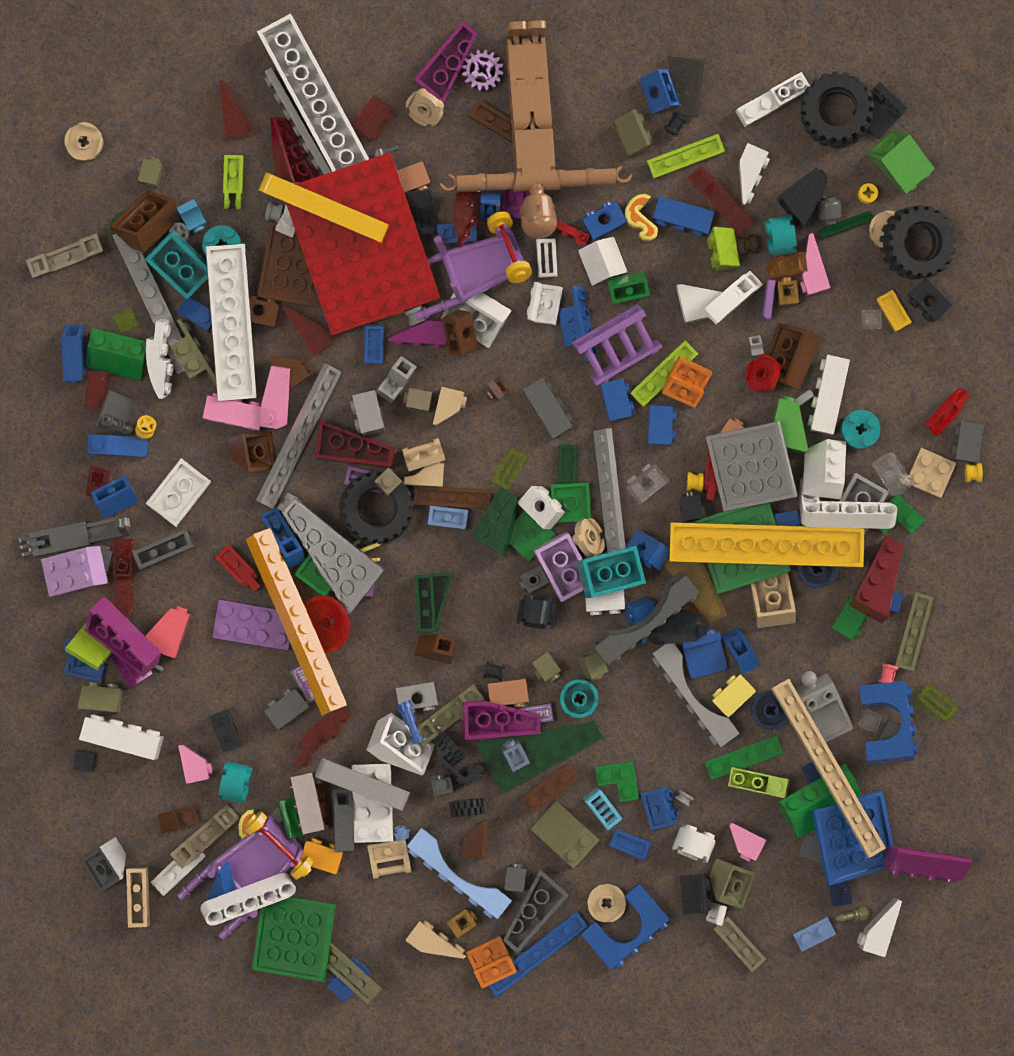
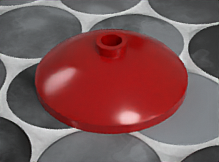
M321 595L309 599L304 604V607L324 653H331L340 649L346 643L350 632V622L346 610L336 599L329 596Z

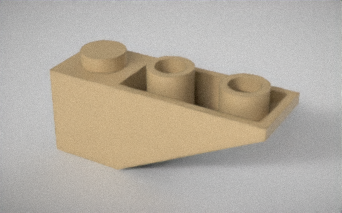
M426 920L424 922L419 921L406 938V941L420 952L461 959L466 957L463 953L465 950L458 944L453 946L448 942L449 938L442 932L437 934L432 930L434 926Z

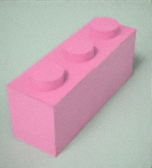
M213 393L212 396L207 395L203 419L260 431L261 403L250 401V404L242 403V399L218 401L217 394Z

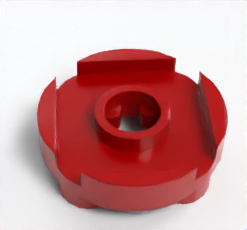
M761 354L757 356L759 357L758 359L752 360L748 364L745 380L748 381V387L755 392H771L775 389L782 366L775 358L767 354Z

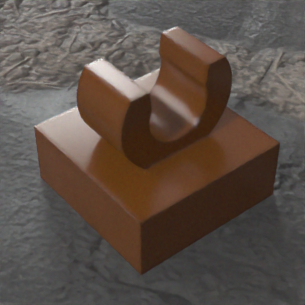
M496 378L487 384L491 390L485 396L488 400L494 397L501 399L510 392L500 379Z

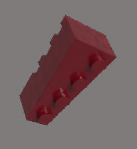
M319 421L315 453L316 460L392 469L393 447L326 423L325 421Z
M888 535L880 542L849 603L850 607L881 624L889 616L904 545Z

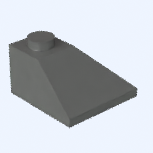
M115 837L80 860L100 892L123 879L126 853Z

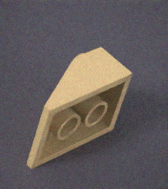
M788 573L750 584L757 628L796 623V610Z

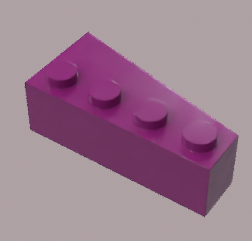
M462 21L412 82L418 87L426 89L427 92L434 95L444 104L478 33Z

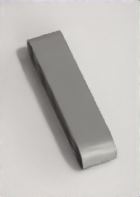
M321 758L315 773V777L402 811L410 794L406 790Z

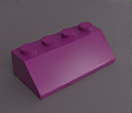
M887 845L883 868L888 869L890 874L901 875V872H907L909 877L919 878L920 874L926 875V879L937 881V878L940 877L944 878V882L955 883L956 880L962 881L972 859Z

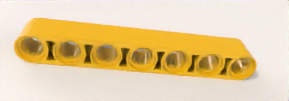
M267 172L259 187V191L381 243L389 224Z

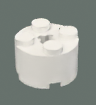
M687 824L680 827L672 850L678 849L677 853L696 861L700 858L703 859V863H708L716 842L714 840L715 835L708 832H696V827Z

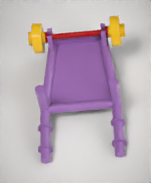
M497 212L487 220L490 232L497 236L449 250L446 249L440 236L434 238L440 253L427 258L429 266L431 267V264L443 260L451 281L450 285L456 297L447 301L442 300V303L427 309L424 307V310L415 313L417 320L425 317L428 319L430 315L443 310L447 311L448 308L463 303L507 279L512 283H520L530 278L532 270L529 263L524 261L513 231L510 229L513 221L508 212Z
M261 811L256 815L252 814L247 819V825L244 830L248 835L213 860L200 873H197L196 877L187 886L184 885L182 887L183 890L177 896L180 900H183L187 895H191L192 891L201 882L206 881L205 878L207 876L213 878L226 860L230 862L236 890L274 875L287 873L291 867L294 868L290 875L296 880L300 877H305L311 871L310 867L313 864V860L308 856L300 860L303 846L296 838L288 840L284 826L272 816H266ZM258 909L236 917L230 924L224 926V929L218 934L219 937L224 940L229 934L232 935L233 930L243 921L246 922V918L249 915L252 918L256 917Z

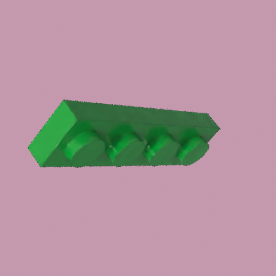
M776 735L704 763L710 779L714 780L730 774L732 767L743 769L781 755L783 751Z

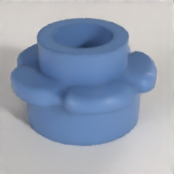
M405 825L395 827L393 831L394 840L400 841L409 838L410 829H406Z

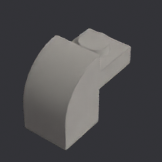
M401 356L391 368L388 376L379 386L376 393L392 403L398 394L402 392L417 366Z

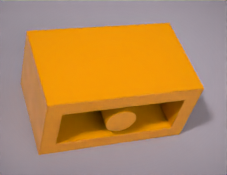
M311 838V841L306 840L300 860L308 856L313 860L311 867L337 874L344 852H335L334 844L330 843L329 846L322 845L323 841L316 838Z

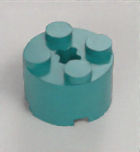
M792 215L768 218V221H764L765 232L770 237V240H767V249L773 256L797 253L795 249L797 246L794 225H791V221H789L793 220Z
M219 225L205 233L202 245L206 255V247L220 246L221 242L227 245L242 244V241L234 229Z
M866 410L851 412L843 419L840 425L842 440L846 441L848 447L855 450L870 447L877 441L880 435L878 418ZM861 425L864 432L859 435L856 428Z
M572 680L561 690L560 705L572 717H587L594 712L598 705V692L586 680ZM578 693L584 696L582 704L574 702L575 694Z
M225 761L223 768L225 772L222 774L218 799L245 803L249 791L248 784L252 768L249 765Z

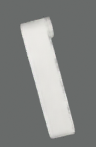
M803 477L800 480L801 523L806 527L889 529L895 526L897 506L892 503L819 501L818 496L802 495Z

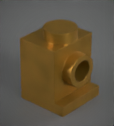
M791 277L781 278V282H777L778 307L799 304L797 280H792ZM784 289H789L790 295L786 296L783 293Z
M465 908L446 923L455 936L459 938L477 925L475 922L477 917L472 910L467 911ZM461 918H465L467 920V923L465 925L460 924L459 921Z

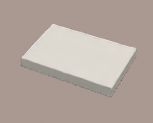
M181 458L146 504L177 527L210 485L211 481Z

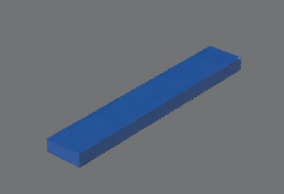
M577 911L512 960L517 971L516 973L488 987L498 997L580 934L588 925Z

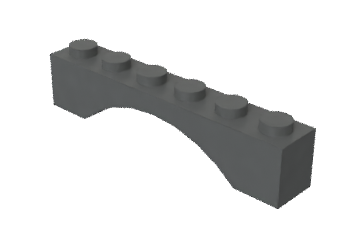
M681 570L666 582L665 590L659 603L646 618L624 629L606 630L594 639L591 644L608 665L620 659L621 654L626 650L633 649L640 639L648 637L655 627L662 626L669 616L677 614L683 605L692 602L697 597L699 591Z

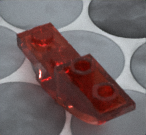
M702 165L687 177L738 235L753 223Z
M481 191L457 192L453 222L455 240L460 248H462L465 241H468L470 229L476 224L477 216L474 215L476 198L480 197Z
M113 539V605L125 617H133V539Z
M345 706L328 714L304 735L298 743L304 750L295 762V766L300 769L303 766H308L312 760L310 754L313 750L317 751L323 743L320 740L322 737L328 741L330 738L335 739L340 731L337 727L341 721L345 723L351 714L348 712L349 707Z

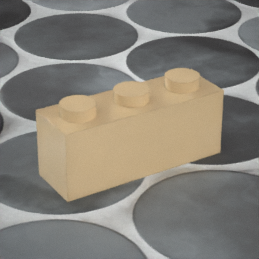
M148 867L126 869L128 928L148 927L150 925Z

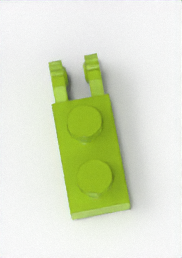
M224 155L223 194L225 209L230 207L229 194H236L235 206L236 209H241L244 169L243 155Z

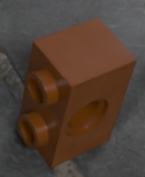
M249 295L251 324L276 329L280 305L276 304L277 301L265 299L264 302L258 300L256 296ZM258 306L264 308V313L261 316L254 314V309Z
M456 310L442 318L449 354L464 356L478 347L471 312Z

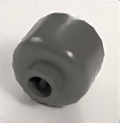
M823 196L817 202V218L824 221V224H835L836 220L841 218V201L836 199V196Z

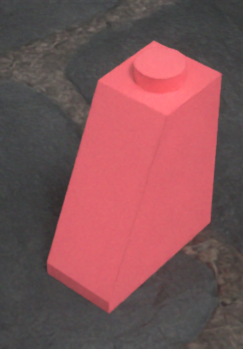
M179 606L176 609L171 608L145 636L158 648L161 654L177 658L191 614L187 613L188 609Z

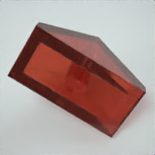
M90 465L86 496L92 497L91 492L108 484L112 472Z

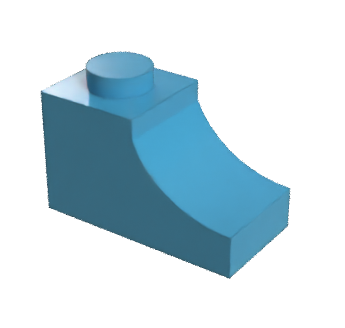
M194 199L177 207L190 233L194 232L197 234L205 230L204 226L207 223Z

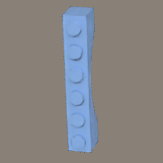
M423 828L418 831L407 845L409 848L408 852L416 859L418 856L424 860L423 864L431 871L433 868L439 872L438 876L446 883L451 881L454 884L453 888L461 895L463 893L467 894L470 897L468 900L476 907L478 905L482 906L485 909L483 912L491 919L493 917L498 919L511 903L512 899L498 888L476 886L457 876L444 861L437 839Z

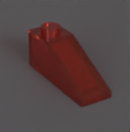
M219 80L226 139L249 138V132H253L251 120L248 121L247 116L224 81Z
M285 305L282 307L313 357L333 345L331 340L334 338L328 329L324 331L321 326Z

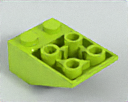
M713 227L707 238L708 248L713 251L712 257H710L712 268H716V272L739 269L740 263L734 229Z

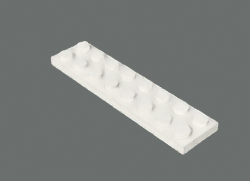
M245 244L206 247L217 398L218 401L256 398Z

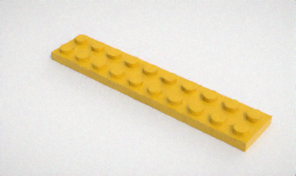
M670 523L669 562L863 567L864 528Z

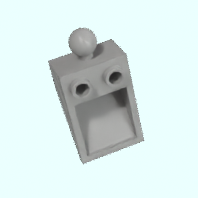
M805 672L801 678L804 685L795 690L824 741L828 742L854 729L836 687L827 673L817 678L814 672Z

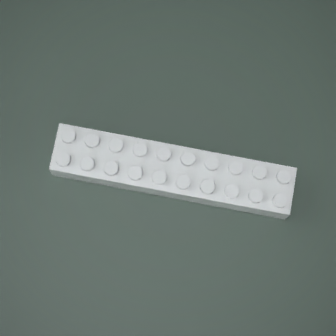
M289 14L257 31L259 38L331 171L333 172L368 160L369 157L292 15Z

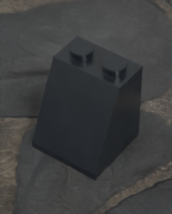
M817 167L784 191L777 199V202L788 215H792V221L799 230L803 229L828 184L826 180L828 179L827 175L822 169L818 170Z

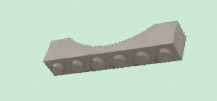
M674 643L664 644L652 653L654 656L652 661L657 668H663L665 671L663 676L669 684L673 682L676 686L674 691L680 699L684 698L687 701L686 708L692 715L695 713L698 716L699 720L697 723L703 731L707 729L711 734L708 738L714 746L718 744L719 747H722L740 734L729 718L719 716L707 710L694 698L684 678L682 667L683 655Z

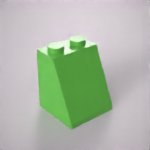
M893 129L866 153L895 187L905 194L912 192L917 187V184L927 179L935 169L912 137L897 129Z
M783 396L782 399L779 398L776 401L772 422L780 421L787 451L804 455L808 450L799 403L794 402V398Z

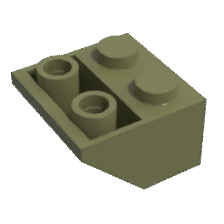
M636 109L613 122L628 159L648 151L652 141L649 131L644 130L645 121L641 112L637 113Z

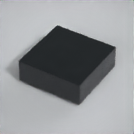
M76 750L73 770L93 772L96 753Z

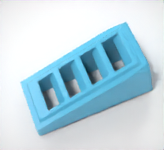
M598 787L583 797L584 802L607 830L623 819ZM598 796H600L599 799H597L595 802L591 803L595 798H597ZM604 801L605 804L596 810L595 807ZM609 807L610 810L601 816L600 814ZM614 813L615 816L606 823L605 819Z

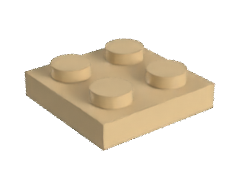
M920 448L906 484L942 498L956 463Z

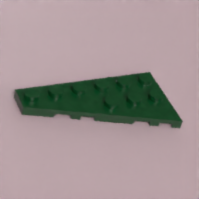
M595 721L543 730L541 734L511 736L475 744L504 794L604 737ZM510 739H518L530 762L514 772L501 750L503 744Z

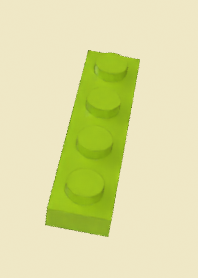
M719 134L647 160V164L653 179L725 153Z
M685 340L630 394L644 407L663 389L678 356L692 361L698 353Z

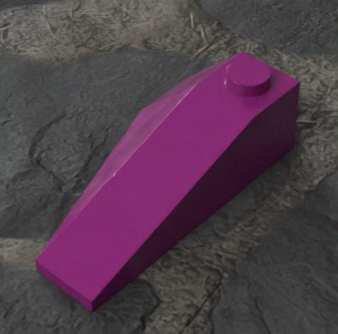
M487 701L463 702L460 723L461 734L465 740L541 734L540 714Z

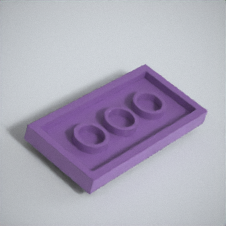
M223 600L218 601L212 638L289 650L290 641L276 609Z

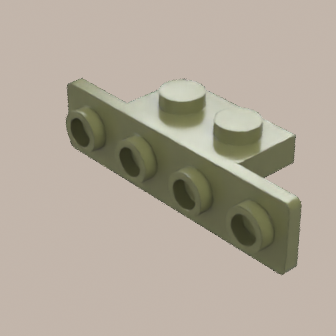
M179 318L176 320V325L184 338L170 345V349L189 380L205 371L216 388L215 370L212 371L210 369V361L206 354L202 355L199 351L200 344L195 337L192 339L189 332L191 330L185 321L182 322Z

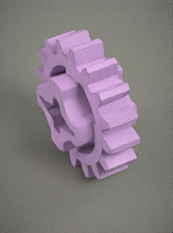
M486 49L483 54L477 50V55L470 53V60L465 58L467 65H463L462 69L466 72L462 73V76L468 77L465 83L469 84L471 82V89L477 86L480 92L485 87L487 92L488 86L495 88L494 82H501L498 76H503V72L499 71V69L503 68V64H498L500 61L499 57L493 58L494 52L488 55ZM473 63L475 71L470 74V67ZM479 66L483 69L487 68L486 74L483 72L479 73ZM495 67V75L492 78L490 71ZM477 80H485V83L477 82Z

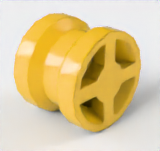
M870 183L864 184L858 191V199L863 204H871L878 196L876 186Z
M151 416L140 417L135 428L136 435L141 439L151 438L156 428V421Z
M966 463L965 482H971L972 480L982 482V464L971 465Z
M688 472L686 491L697 490L702 492L704 474L699 473L695 475L692 472Z

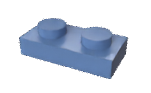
M430 505L428 525L466 530L468 510Z
M828 917L793 934L801 952L836 935Z

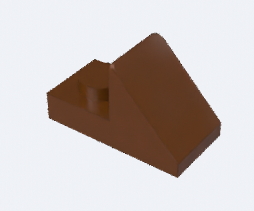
M196 805L158 814L162 833L200 824Z

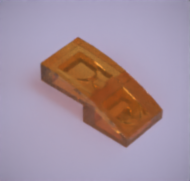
M799 252L787 258L780 256L768 261L769 280H779L807 272L806 253Z

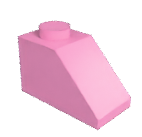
M180 745L179 751L186 784L210 779V775L213 774L211 763H207V759L187 746Z
M730 822L729 828L736 849L741 853L740 857L749 862L751 859L756 861L766 840Z

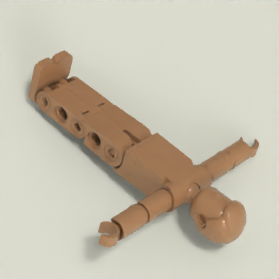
M543 20L509 22L505 31L515 173H479L477 175L456 176L457 179L453 175L448 174L447 177L454 185L451 188H446L443 184H439L440 189L444 193H452L455 189L456 192L512 189L513 192L529 191L530 195L524 198L520 207L521 226L527 236L535 239H543L550 236L557 225L555 205H553L552 198L544 194V191L560 190L561 187L616 185V182L620 185H625L629 183L632 174L625 180L618 177V173L623 166L618 167L617 170L615 168L555 170L546 41L544 37L546 21Z

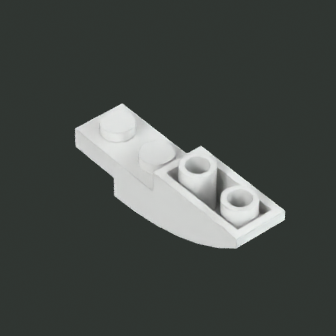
M801 72L736 109L735 112L744 127L798 98L805 93L807 86L810 87Z
M749 271L728 287L703 311L715 324H718L763 284Z
M166 319L157 320L154 337L146 339L148 373L159 399H163L170 394L172 384L169 382L174 370L172 359L165 358L168 353L166 341L170 334L169 320Z

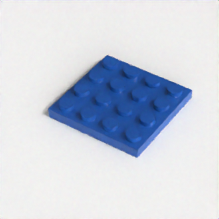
M879 790L858 796L860 804L884 846H894L883 791ZM837 803L811 810L826 885L830 886L884 870L886 849L867 858Z

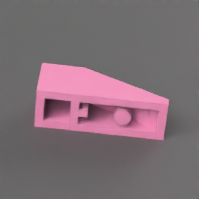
M813 233L809 234L807 238L801 276L802 282H799L802 293L806 292L807 297L830 289Z
M271 366L260 408V426L278 429L287 425L289 368Z

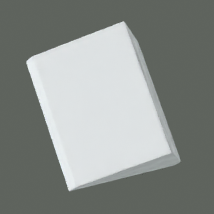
M614 237L598 240L578 250L592 286L627 273Z

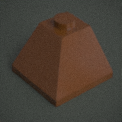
M271 431L241 434L227 438L230 457L246 473L272 469L276 458Z
M488 819L481 821L463 838V842H459V853H463L462 858L486 860Z

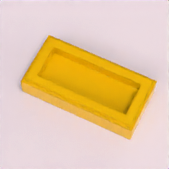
M893 290L876 299L894 332L912 323Z

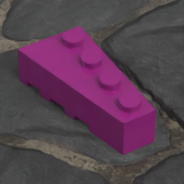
M105 596L89 610L85 632L144 677L159 663L161 652Z

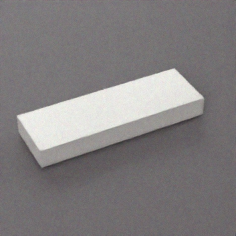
M202 852L183 869L173 860L151 881L152 885L165 896L206 855Z

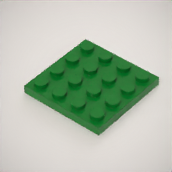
M770 502L728 510L694 521L699 524L777 526ZM708 563L717 594L791 572L789 565Z
M289 897L262 907L260 909L252 970L325 982L335 904Z

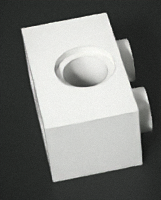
M531 486L518 501V504L543 529H551L565 513L561 509L562 505L557 500H552L548 496L549 492L544 487ZM541 502L545 504L543 511L540 509Z

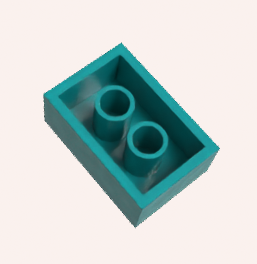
M173 229L145 258L186 299L208 279L207 261Z
M637 546L576 561L585 598H593L646 583Z

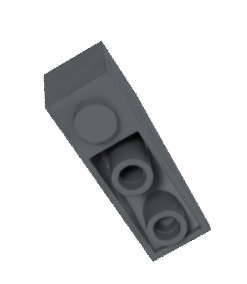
M347 789L332 790L329 796L334 850L335 852L354 851L352 791Z

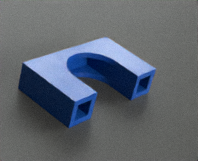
M906 681L860 686L863 709L890 707L895 709L902 717L901 728L894 737L887 740L865 742L868 765L915 760L914 754H918L917 743H913L916 729L915 724H911V717H914L913 705H909V698H912L911 686L908 687Z
M639 883L624 895L637 910L641 918V928L633 939L626 942L615 941L603 931L596 921L592 922L580 933L610 969H618L624 964L623 959L628 955L632 957L639 951L638 946L643 942L647 944L654 938L652 935L657 930L662 931L669 925L667 921L670 919Z

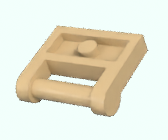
M439 438L417 447L402 449L408 471L445 460Z
M406 839L367 845L373 879L401 872L412 873ZM403 859L404 861L402 865L380 869L377 867V863Z

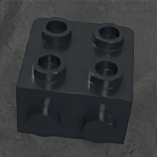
M430 190L404 192L419 236L436 233Z

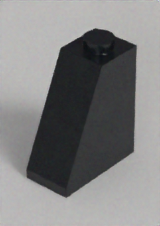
M681 608L677 614L669 616L662 626L655 627L648 638L654 645L695 642L704 634L708 625L701 615Z

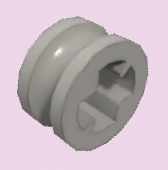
M679 790V795L675 796L676 799L689 807L690 801L694 800L693 797Z

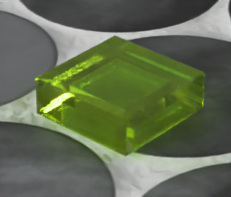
M131 308L113 316L121 334L139 326Z

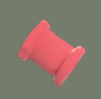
M882 663V675L878 682H894L896 670L899 667Z

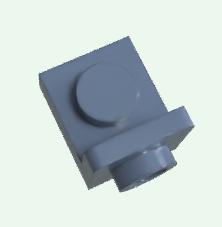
M510 739L501 747L513 772L530 763L518 739Z

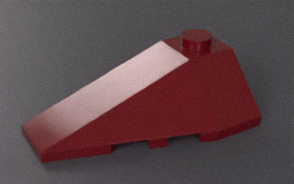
M270 118L274 176L293 184L318 177V171L314 165L309 164L305 157L308 154L305 149L302 150L297 142L298 137L287 118Z

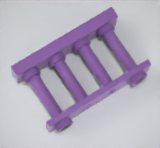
M638 304L572 342L576 351L579 354L585 353L595 372L590 378L596 386L606 383L610 377L646 356L656 354L662 348L661 343L656 338L654 340L650 339L641 321L646 314ZM631 324H635L645 344L636 350L625 332L626 327ZM614 334L619 335L628 352V355L619 360L608 341L609 337ZM599 343L602 344L612 363L604 369L601 368L591 350L593 346Z

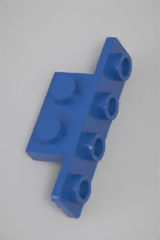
M583 286L571 287L574 306L558 310L565 347L573 346V341L593 330L590 325V312L586 303L587 295ZM593 346V348H592L591 350L593 351V353H594V355H595V357H596V356H597V349H596L595 346ZM583 353L585 362H589L585 353Z

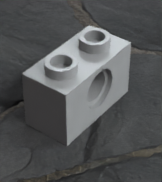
M434 682L396 688L398 704L411 700L413 713L416 712L415 708L423 707V711L435 709L434 705H438ZM414 693L422 695L423 700L420 704L413 703L412 695Z

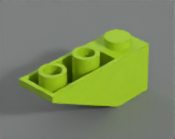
M732 767L728 786L786 798L791 779Z

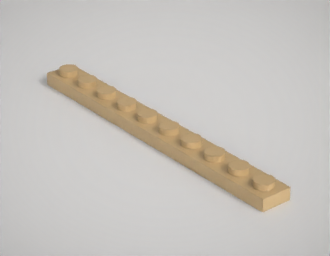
M790 679L771 688L867 858L886 849Z

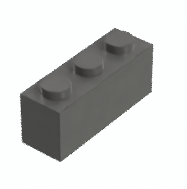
M541 378L523 389V392L552 440L572 429L573 426L571 424L574 421L568 412L566 414L563 412L561 407L564 405L558 396L554 397L551 391L554 389L548 380L544 381Z
M184 529L137 549L132 553L139 569L144 570L191 550L195 546L188 530Z

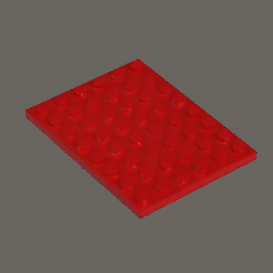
M391 152L295 184L389 224L381 243L286 202L331 335L440 298Z

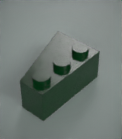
M500 487L470 536L507 558L508 546L511 541L512 530L519 509L518 501L520 499L513 493Z
M453 573L414 575L418 633L438 631Z

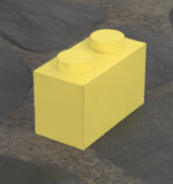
M740 674L737 677L732 675L726 681L728 685L723 690L719 688L712 695L714 699L711 701L727 718L756 692Z

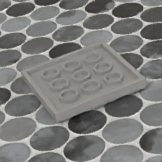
M780 421L706 436L723 511L797 496Z

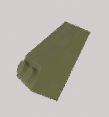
M557 801L550 806L531 828L540 839L573 869L599 841L590 830Z

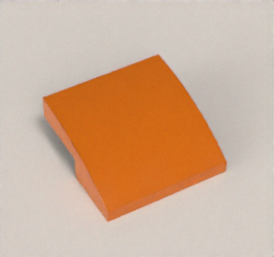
M678 356L666 379L662 394L695 408L705 393L703 389L713 373L701 365Z
M501 935L466 951V955L482 989L517 972Z

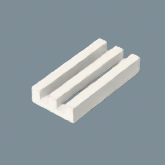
M555 238L536 239L538 278L557 277ZM540 243H544L546 273H542ZM548 243H552L553 273L549 272Z

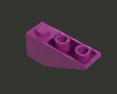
M428 318L423 322L389 335L388 341H392V344L403 345L404 342H409L413 346H423V343L431 344V347H442V345H446L442 319Z

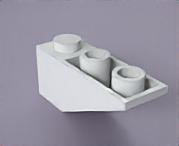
M747 143L739 161L741 206L743 207L746 203L750 204L754 193L751 192L753 186H758L762 178L759 175L761 168L765 169L770 160L767 158L769 152Z

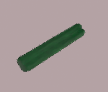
M866 211L819 229L818 234L821 239H825L872 221V213Z

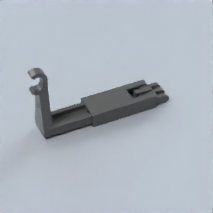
M122 516L88 524L87 522H80L29 533V536L17 538L18 542H26L25 545L19 546V550L27 549V552L20 553V556L33 555V557L91 546L93 542L131 535L129 518ZM49 538L51 546L38 548V546L46 545L45 540H37Z

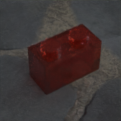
M373 95L353 123V130L370 142L373 139L377 140L383 131L381 130L383 124H388L393 117L391 113L393 111L392 107Z
M88 371L84 409L101 412L109 390L110 374L108 372Z

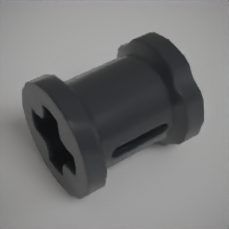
M673 112V117L663 129L671 135L678 137L679 130L688 120L679 113Z
M487 661L483 678H496L502 682L505 665H493Z

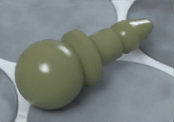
M859 906L856 909H851V912L838 915L835 920L842 922L846 920H853L854 922L858 920L866 921L870 916V911L865 906Z

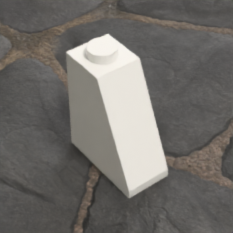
M683 284L677 285L676 289L685 324L709 319L703 310L723 292Z

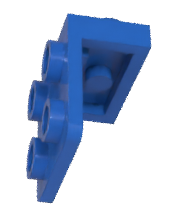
M714 629L704 632V636L700 637L698 641L681 643L691 678H698L727 669L720 641V632L715 633Z

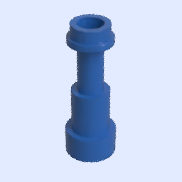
M411 700L396 705L398 712L402 714L405 725H408L412 735V739H410L412 744L424 741L423 735H419L415 724L416 719L412 711L413 705Z

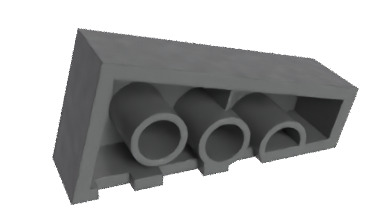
M539 870L503 941L517 954H520L570 895L546 873Z

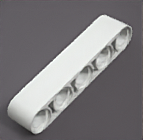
M280 873L204 902L200 908L201 913L207 924L214 926L289 898L295 893L296 887L288 874Z

